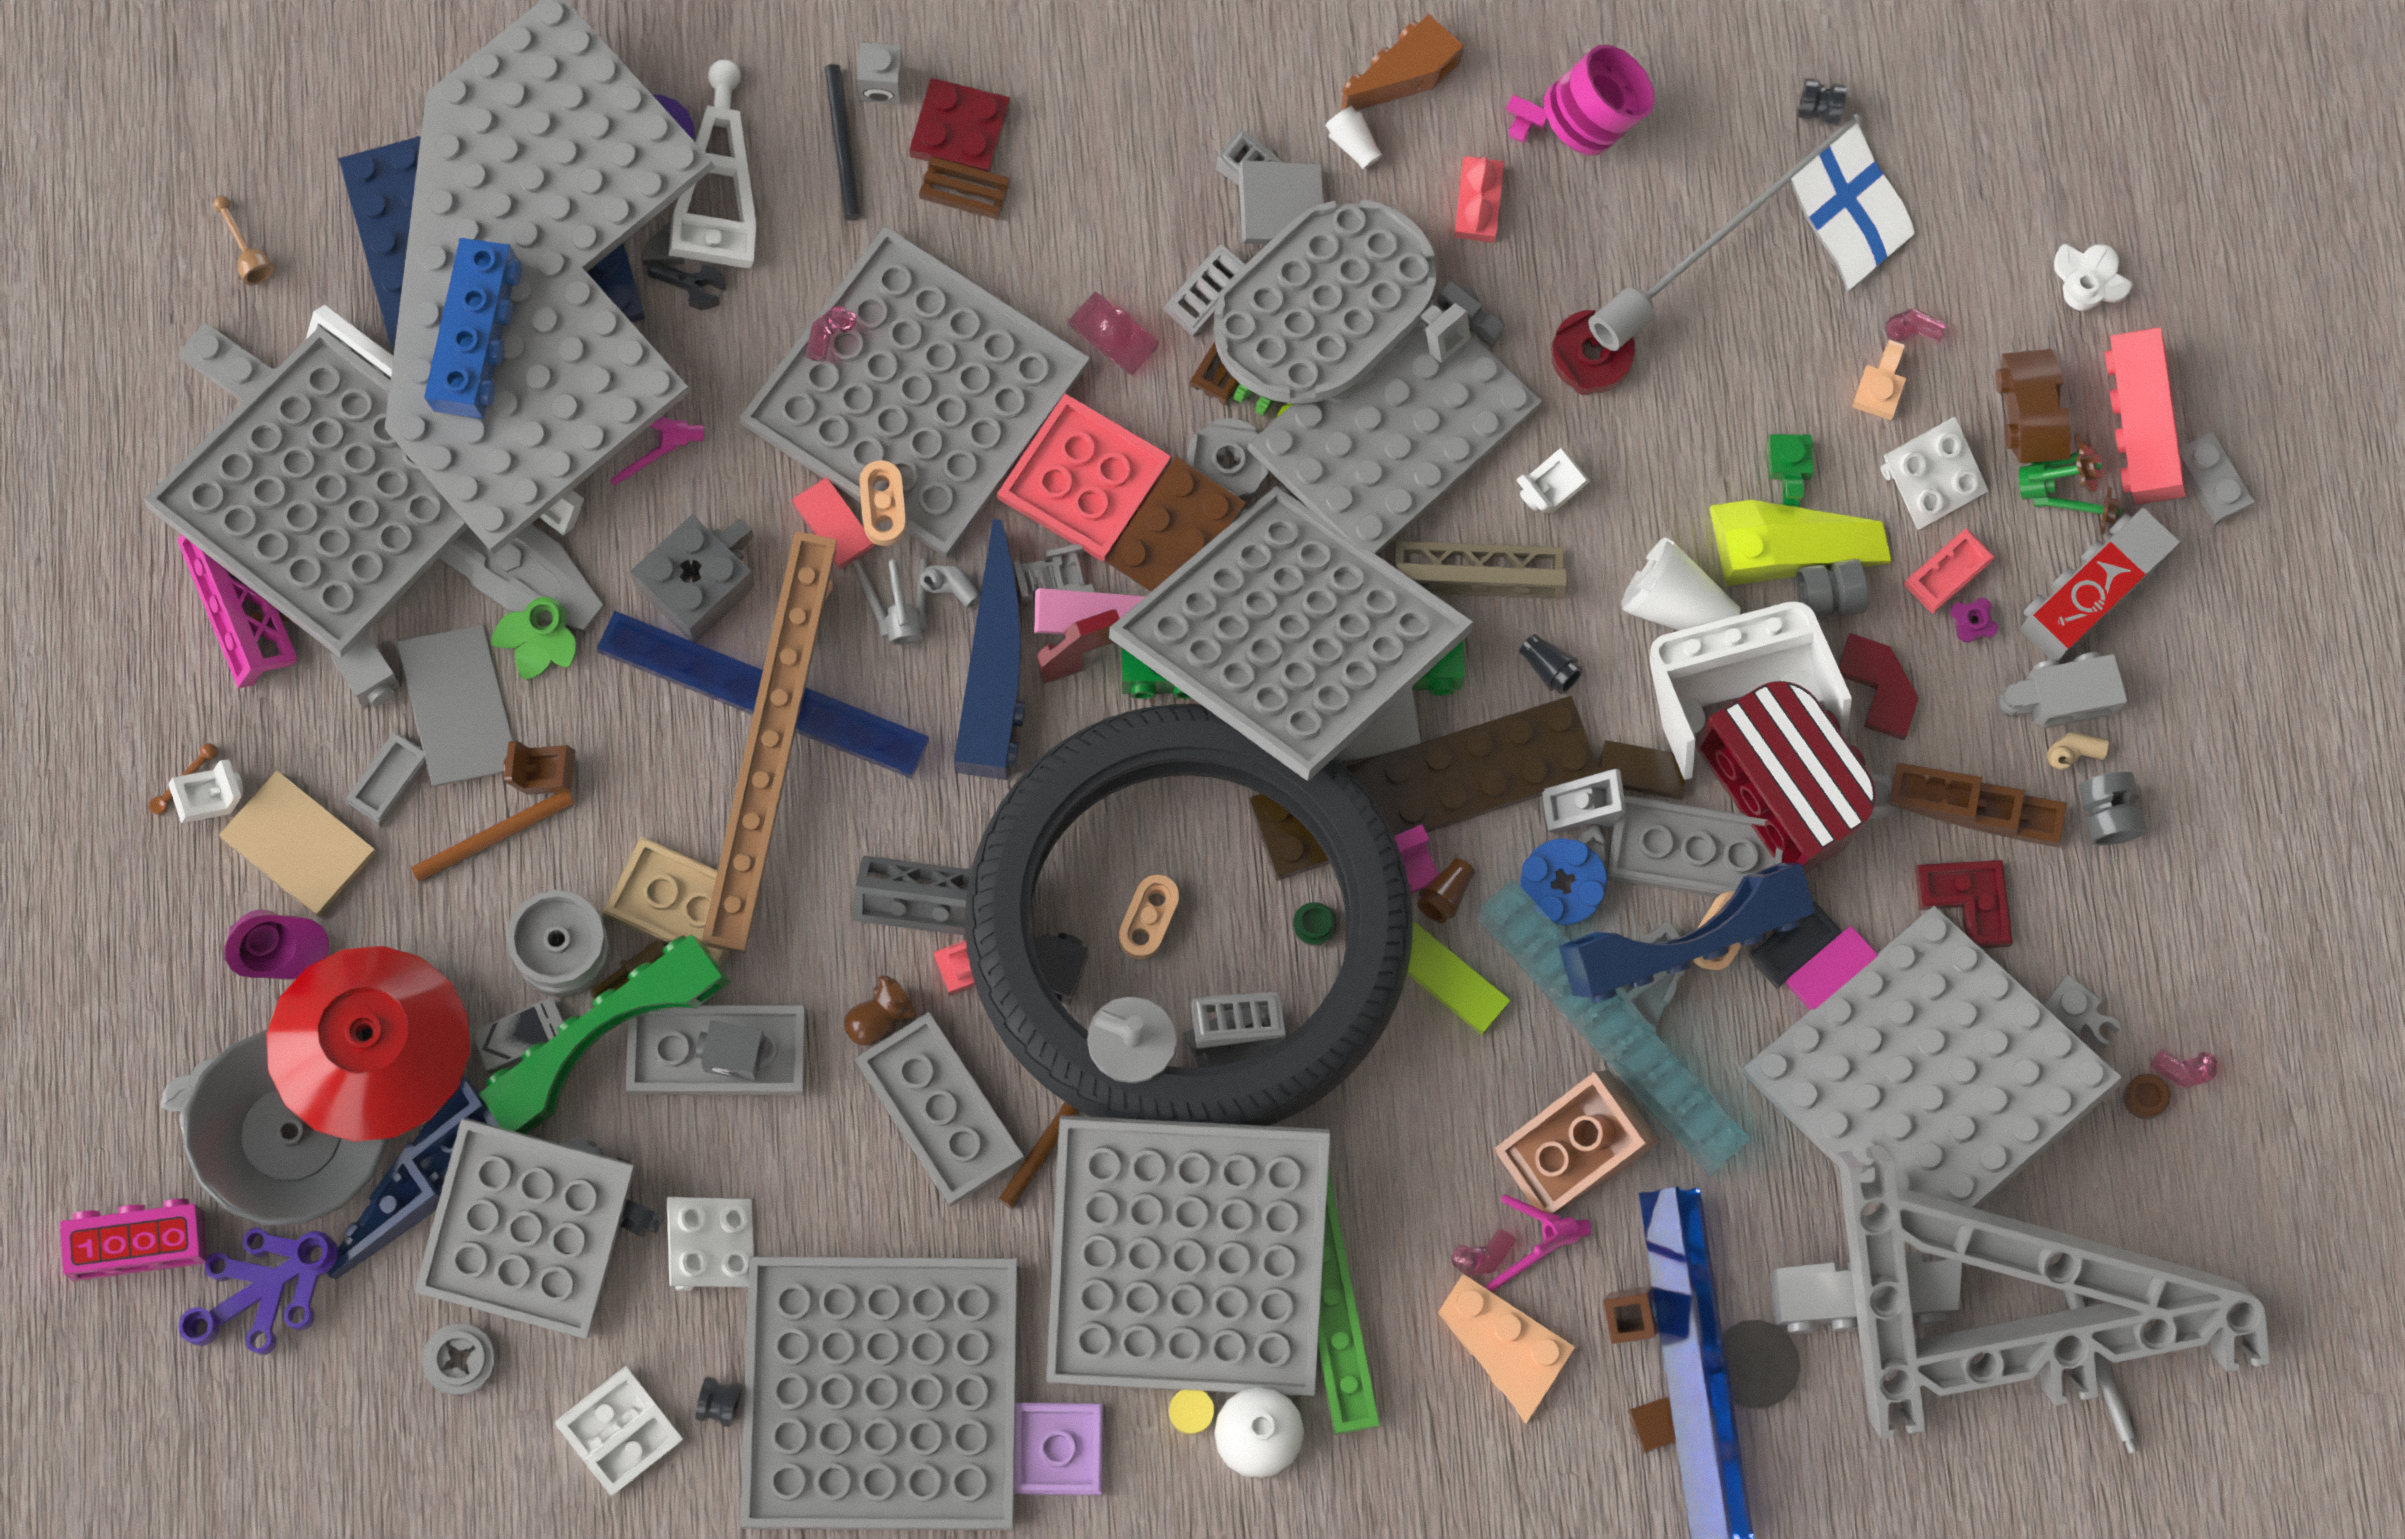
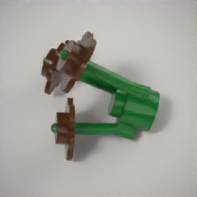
M2079 432L2074 434L2077 452L2070 454V459L2032 462L2030 466L2019 467L2022 500L2033 499L2034 507L2052 506L2103 514L2100 534L2103 535L2105 534L2106 524H2115L2116 516L2121 514V510L2118 508L2119 500L2111 498L2112 487H2108L2104 505L2049 497V493L2057 491L2056 478L2077 474L2081 475V483L2084 488H2087L2089 492L2097 491V479H2101L2103 475L2102 461L2097 451L2093 449L2090 441H2081ZM2071 463H2077V465L2057 468Z

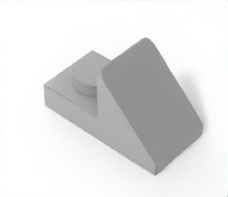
M1612 769L1544 789L1545 791L1542 792L1547 830L1556 834L1592 823L1612 827L1626 812L1619 769Z

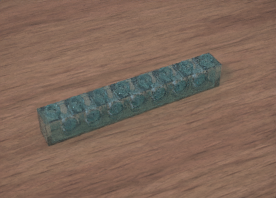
M1514 879L1481 906L1477 920L1710 1177L1744 1148L1750 1137L1618 993L1615 997L1601 1002H1591L1589 997L1573 996L1558 947L1570 942V940Z

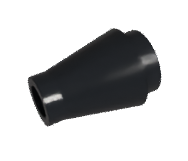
M1537 634L1531 635L1519 650V653L1526 658L1550 691L1556 690L1559 694L1567 692L1578 681L1583 672V668L1577 664L1578 658L1543 640Z

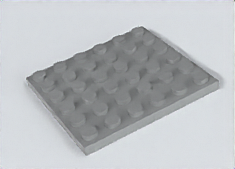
M884 226L739 417L741 425L822 478H828L834 486L860 503L859 479L862 470L871 462L879 460L894 464L902 476L906 516L905 532L947 559L1018 463L1064 393L1068 395L1090 365V357ZM879 481L874 485L877 491H885L889 487V484L885 481Z
M318 327L144 498V502L149 510L339 658H342L469 526L385 430L390 380L321 327Z
M1275 486L1110 627L1109 639L1305 780L1309 781L1471 633L1473 621L1370 550L1357 547L1308 507Z
M1935 906L1877 954L1878 957L1818 1008L1810 1010L1743 1067L1744 1076L1838 1167V1152L1850 1150L1859 1162H1865L1866 1172L1859 1173L1860 1183L1873 1182L1875 1179L1874 1159L1872 1157L1867 1158L1866 1148L1882 1145L1894 1159L1897 1187L1979 1209L2121 1085L2122 1079L2118 1073Z
M1060 1115L1046 1382L1240 1392L1250 1388L1263 1387L1277 1390L1283 1395L1314 1396L1330 1129Z
M749 1257L741 1529L1013 1530L1017 1259Z

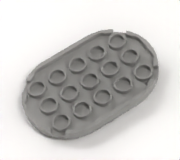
M1360 200V204L1336 205V201H1330L1306 210L1280 231L1223 288L1214 313V340L1222 363L1228 372L1244 387L1260 396L1279 402L1311 403L1343 393L1362 379L1422 320L1420 315L1430 307L1436 285V268L1432 247L1424 233L1412 220L1401 212L1381 203Z

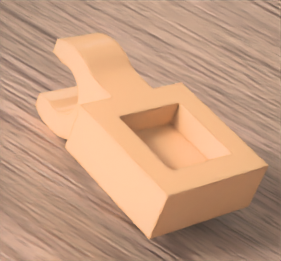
M1889 340L1883 351L1878 368L1866 365L1852 404L1853 408L1892 420L1906 378L1895 374L1905 345Z

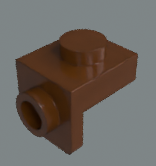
M510 741L508 743L507 756L503 763L504 781L526 795L569 792L572 787L576 750L568 745L529 748L519 741Z

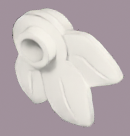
M2063 244L2056 253L2054 269L2065 281L2063 284L2064 298L2068 305L2074 309L2086 311L2097 306L2101 301L2119 302L2126 298L2132 288V282L2116 274L2119 258L2110 246L2094 245L2083 254L2070 245Z

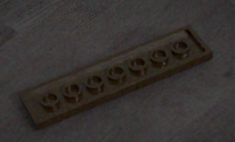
M1572 695L1346 767L1375 801L1394 836L1421 824L1425 832L1428 833L1543 796L1542 792L1545 791L1544 789L1601 773ZM1262 794L1249 798V805L1276 881L1330 864L1326 854L1313 835L1285 808Z

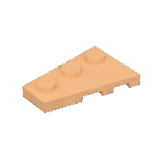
M1462 1274L1438 1311L1441 1318L1469 1353L1474 1355L1489 1374L1492 1382L1500 1392L1502 1391L1517 1409L1516 1412L1527 1423L1575 1346L1464 1274Z

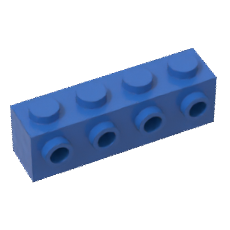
M466 238L459 239L424 395L425 400L434 412L484 419L486 406H491L494 401L495 382L492 378L495 365L500 366L503 360L504 342L501 340L504 325L508 326L512 319L513 303L510 300L512 287L518 286L522 272L521 261L518 260L509 244Z

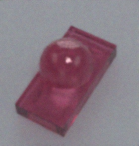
M1096 291L1068 320L1069 327L1131 376L1159 347V341L1136 324L1126 309L1112 305Z

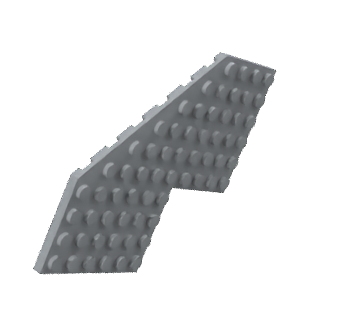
M540 0L426 92L385 430L493 555L691 392L685 382L588 275L587 271L715 167L711 159L566 0ZM460 238L509 244L522 265L520 282L518 286L512 287L510 297L513 303L512 319L508 326L504 325L501 340L504 342L503 360L500 366L495 365L492 378L495 382V397L492 405L486 406L484 419L434 412L424 398Z

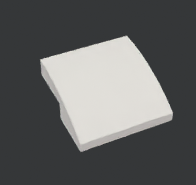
M626 1366L554 1422L610 1496H613L683 1440Z

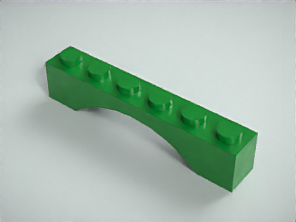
M692 934L687 938L680 936L674 939L663 949L665 955L653 964L646 962L635 968L628 975L630 981L615 991L612 988L600 994L592 1002L594 1008L582 1017L575 1015L564 1021L557 1028L559 1034L546 1044L543 1041L534 1044L522 1054L523 1061L511 1070L504 1068L493 1074L486 1081L488 1087L478 1095L501 1128L528 1135L552 1117L556 1112L561 1092L573 1068L586 1051L610 1030L629 1019L648 1012L671 1008H697L731 983L702 940Z

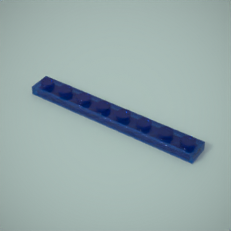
M614 610L597 646L598 653L753 715L763 673L762 669ZM807 687L805 688L796 733L913 779L929 743V736Z

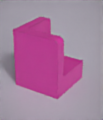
M1422 824L1394 836L1404 862L1411 894L1424 888L1439 875L1428 853L1427 845L1429 838Z

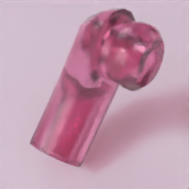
M839 305L832 306L816 319L811 326L806 357L813 361H825L831 336L838 330L843 333L851 331L856 323L855 314L850 310H846L845 306Z
M1912 308L1889 318L1886 322L1885 331L1887 336L1894 341H1904L1922 334L1939 342L1948 323Z
M1498 1228L1486 1247L1468 1248L1466 1245L1456 1247L1452 1252L1451 1262L1461 1273L1469 1276L1490 1274L1498 1268L1516 1242V1239L1505 1230Z

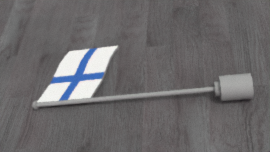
M1857 113L1850 114L1848 116L1849 121L1646 293L1640 289L1636 290L1630 287L1621 291L1589 319L1590 330L1597 341L1609 350H1618L1653 320V302L1651 299L1789 182L1806 220L1836 263L1848 293L1915 234L1912 221L1902 200L1871 154L1860 129L1863 122L1862 117Z

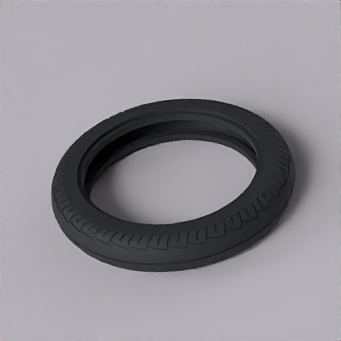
M1169 704L1124 712L1094 723L1057 744L1020 777L998 806L978 846L968 882L965 932L974 983L995 1030L1021 1065L1044 1087L1070 1106L1090 1117L1270 1126L1308 1108L1335 1089L1360 1065L1379 1040L1397 1006L1408 972L1413 937V913L1408 877L1395 837L1370 794L1357 778L1335 757L1307 781L1203 705ZM1169 776H1201L1230 781L1248 787L1270 798L1298 819L1316 839L1335 872L1342 893L1346 917V945L1340 972L1330 992L1312 1016L1289 1037L1268 1050L1234 1063L1213 1067L1184 1068L1167 1066L1163 1072L1151 1080L1138 1083L1114 1080L1101 1072L1090 1057L1087 1044L1089 1031L1078 1023L1061 1004L1049 986L1040 967L1032 938L1030 913L1034 890L1041 869L1056 842L1080 815L1100 800L1130 785Z

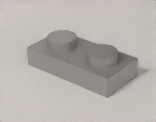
M2213 432L2179 447L2183 473L2214 525L2249 509L2254 504L2253 498Z

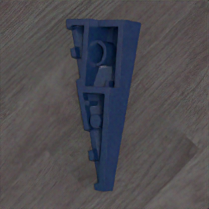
M465 1075L462 1076L458 1090L436 1115L426 1123L414 1142L407 1143L368 1198L371 1202L357 1222H351L344 1232L347 1236L338 1247V1257L335 1265L327 1272L329 1277L338 1279L437 1210L461 1119L468 1118L501 1128L478 1095L480 1092Z

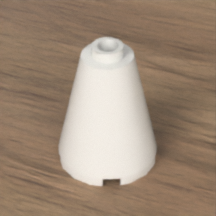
M1666 537L1662 538L1646 556L1649 562L1642 571H1636L1621 601L1622 609L1628 612V614L1678 631L1737 616L1741 612V608L1674 541Z

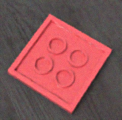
M1064 393L998 491L997 499L1068 542L1080 544L1083 547V551L1105 563V559L1171 463V456Z

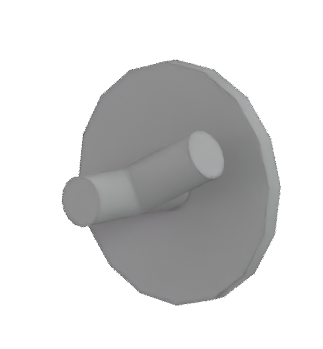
M1130 996L1114 999L1099 1009L1090 1022L1087 1044L1090 1057L1101 1072L1117 1081L1138 1083L1151 1080L1165 1070L1173 1058L1177 1038L1173 1022L1161 1007L1148 999Z

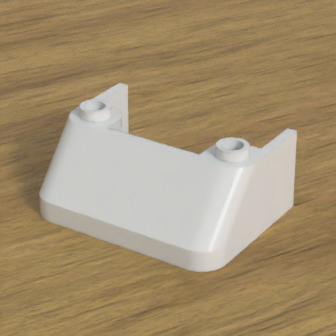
M1786 602L1672 632L1658 637L1651 646L1650 665L1662 726L1684 780L1693 777L1695 738L1698 737L1705 725V714L1702 707L1745 696L1759 686L1769 682H1792L1807 689L1816 697L1821 705L1825 706L1826 710H1830L1836 716L1841 727V734L1847 737L1852 697L1813 610L1806 604Z

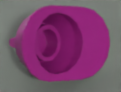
M259 909L248 912L235 925L229 927V936L224 946L225 960L229 968L240 976L249 978L296 979L306 967L327 957L329 953V938L323 927L312 919L300 916L278 915L273 911Z

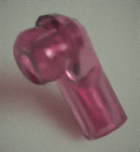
M2161 1049L2152 1060L2150 1067L2178 1086L2187 1088L2208 1083L2217 1073L2218 1061L2213 1054L2208 1052H2202L2198 1054V1057L2180 1061Z

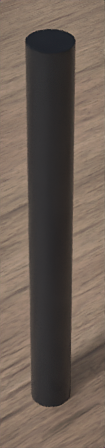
M830 64L825 66L824 69L844 218L848 221H854L861 218L841 66Z

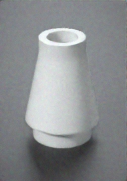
M1352 106L1342 110L1326 124L1330 131L1328 137L1350 155L1363 170L1382 157V153L1377 148L1362 112L1357 113Z

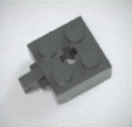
M692 514L630 571L635 588L695 644L744 599L754 586L752 571L741 561L745 557L741 550L754 538L753 531L739 518L723 533L718 528L711 532ZM696 575H698L701 578L695 583H693L691 578L689 580V583L686 582V579L690 576L696 577Z

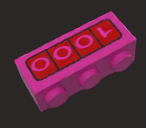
M179 1198L162 1202V1208L145 1210V1205L134 1204L121 1206L118 1208L117 1214L101 1216L100 1211L96 1210L76 1212L73 1214L72 1220L59 1221L63 1275L72 1281L205 1264L207 1260L204 1211L195 1203L190 1204L189 1199Z

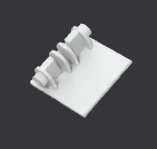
M1956 417L1950 418L1884 455L1885 464L1881 466V472L1888 481L1894 478L1917 530L1924 528L1989 491Z
M667 1197L670 1286H675L676 1291L693 1290V1287H748L749 1257H754L752 1199Z

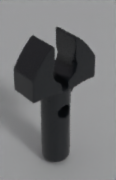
M652 261L647 269L649 277L687 290L689 306L698 310L710 309L720 304L717 296L703 293L699 287L712 285L715 288L726 291L725 283L716 268L703 264L700 272L694 274L683 272L656 261Z

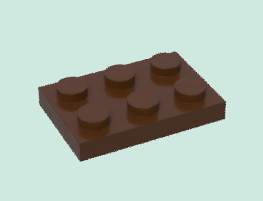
M1176 456L1105 561L1149 592H1152L1238 519L1246 508L1247 503Z

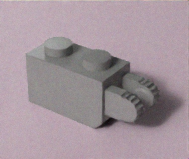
M2090 652L2077 656L2074 659L2075 662L2059 664L2058 660H2048L2036 664L2024 681H2019L2016 684L2012 683V685H2008L2003 690L2004 692L1998 697L1996 702L1998 704L1996 708L1999 709L2002 715L2007 717L2032 714L2033 721L2043 728L2116 715L2127 703V698L2115 655L2111 654L2100 657L2099 652Z

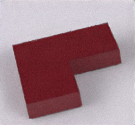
M2003 860L1921 864L1916 866L1915 874L1920 910H1928L1933 906L1937 909L1962 908L1965 934L1980 948L2010 947L2013 944Z

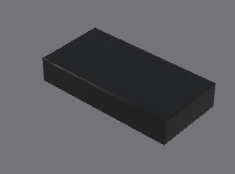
M1815 900L1813 905L1816 913L1801 918V926L1787 931L1775 932L1748 956L1776 989L1842 933L1841 929Z

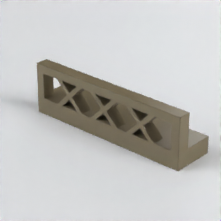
M1395 541L1394 567L1432 594L1562 599L1567 586V569H1564V547ZM1404 553L1421 554L1430 564L1404 563ZM1433 554H1439V555H1442V556H1440V557L1437 559ZM1452 555H1463L1473 566L1443 565V563ZM1475 556L1484 557L1479 561ZM1493 557H1505L1514 567H1489L1484 565ZM1517 557L1526 559L1521 562ZM1536 558L1554 559V569L1527 568V566Z

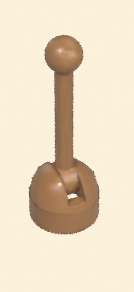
M217 196L213 201V206L215 210L222 213L242 251L237 262V269L243 282L246 285H258L265 282L274 273V267L269 257L261 250L249 248L229 210V199L225 196Z

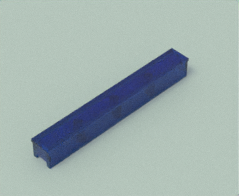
M1672 1186L1653 1192H1640L1639 1200L1690 1538L1754 1539L1700 1188L1680 1190L1679 1186Z

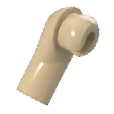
M2069 732L2050 746L2047 759L2052 767L2059 770L2069 768L2081 756L2104 760L2108 751L2109 740Z

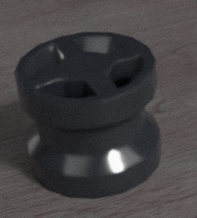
M706 1376L700 1390L695 1419L703 1422L714 1419L718 1420L722 1426L731 1428L737 1414L742 1384L732 1382L724 1385L718 1383L716 1378Z

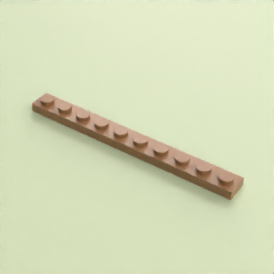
M797 531L794 533L702 942L706 947L746 954L838 546L837 539Z

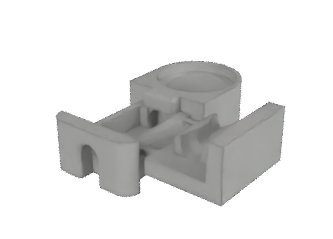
M1073 544L1051 549L1046 553V563L1044 560L1020 565L1019 561H1014L1013 570L1022 604L1034 601L1033 596H1035V592L1039 588L1094 592L1092 584L1085 585L1078 556L1083 555V547L1080 544ZM1068 554L1067 557L1061 558L1062 555Z

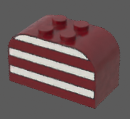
M1774 681L1759 686L1710 716L1695 740V747L1741 813L1747 817L1767 820L1764 823L1765 826L1752 824L1751 827L1772 857L1775 858L1776 848L1783 851L1781 863H1802L1804 874L1843 851L1849 845L1873 812L1876 790L1873 779L1865 767L1866 763L1862 753L1855 745L1848 744L1840 732L1841 727L1836 716L1830 710H1824L1816 697L1804 687L1792 682Z

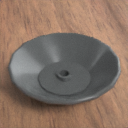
M267 1030L231 1044L201 1073L185 1108L184 1150L198 1184L226 1211L263 1225L306 1224L343 1208L373 1178L387 1146L388 1139L352 1142L318 1132L287 1108L268 1072ZM295 1127L298 1129V1135L294 1139L287 1140L283 1138V1133L287 1128Z

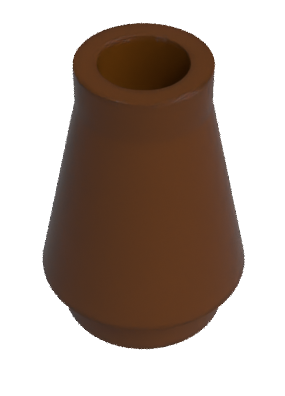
M1455 858L1446 869L1420 890V899L1417 905L1422 913L1438 923H1445L1448 918L1455 917L1469 882L1475 875L1474 868L1466 861Z

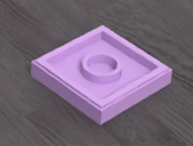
M1015 1403L1014 1495L1101 1496L1103 1404Z

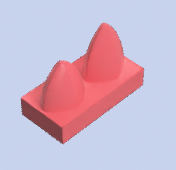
M1463 157L1454 238L1495 243L1504 161L1491 160L1486 157Z

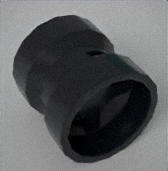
M1806 78L1797 118L1810 120L1813 117L1819 118L1821 115L1826 124L1838 126L1844 108L1847 86L1835 83L1829 89H1826V86L1822 85L1819 80Z

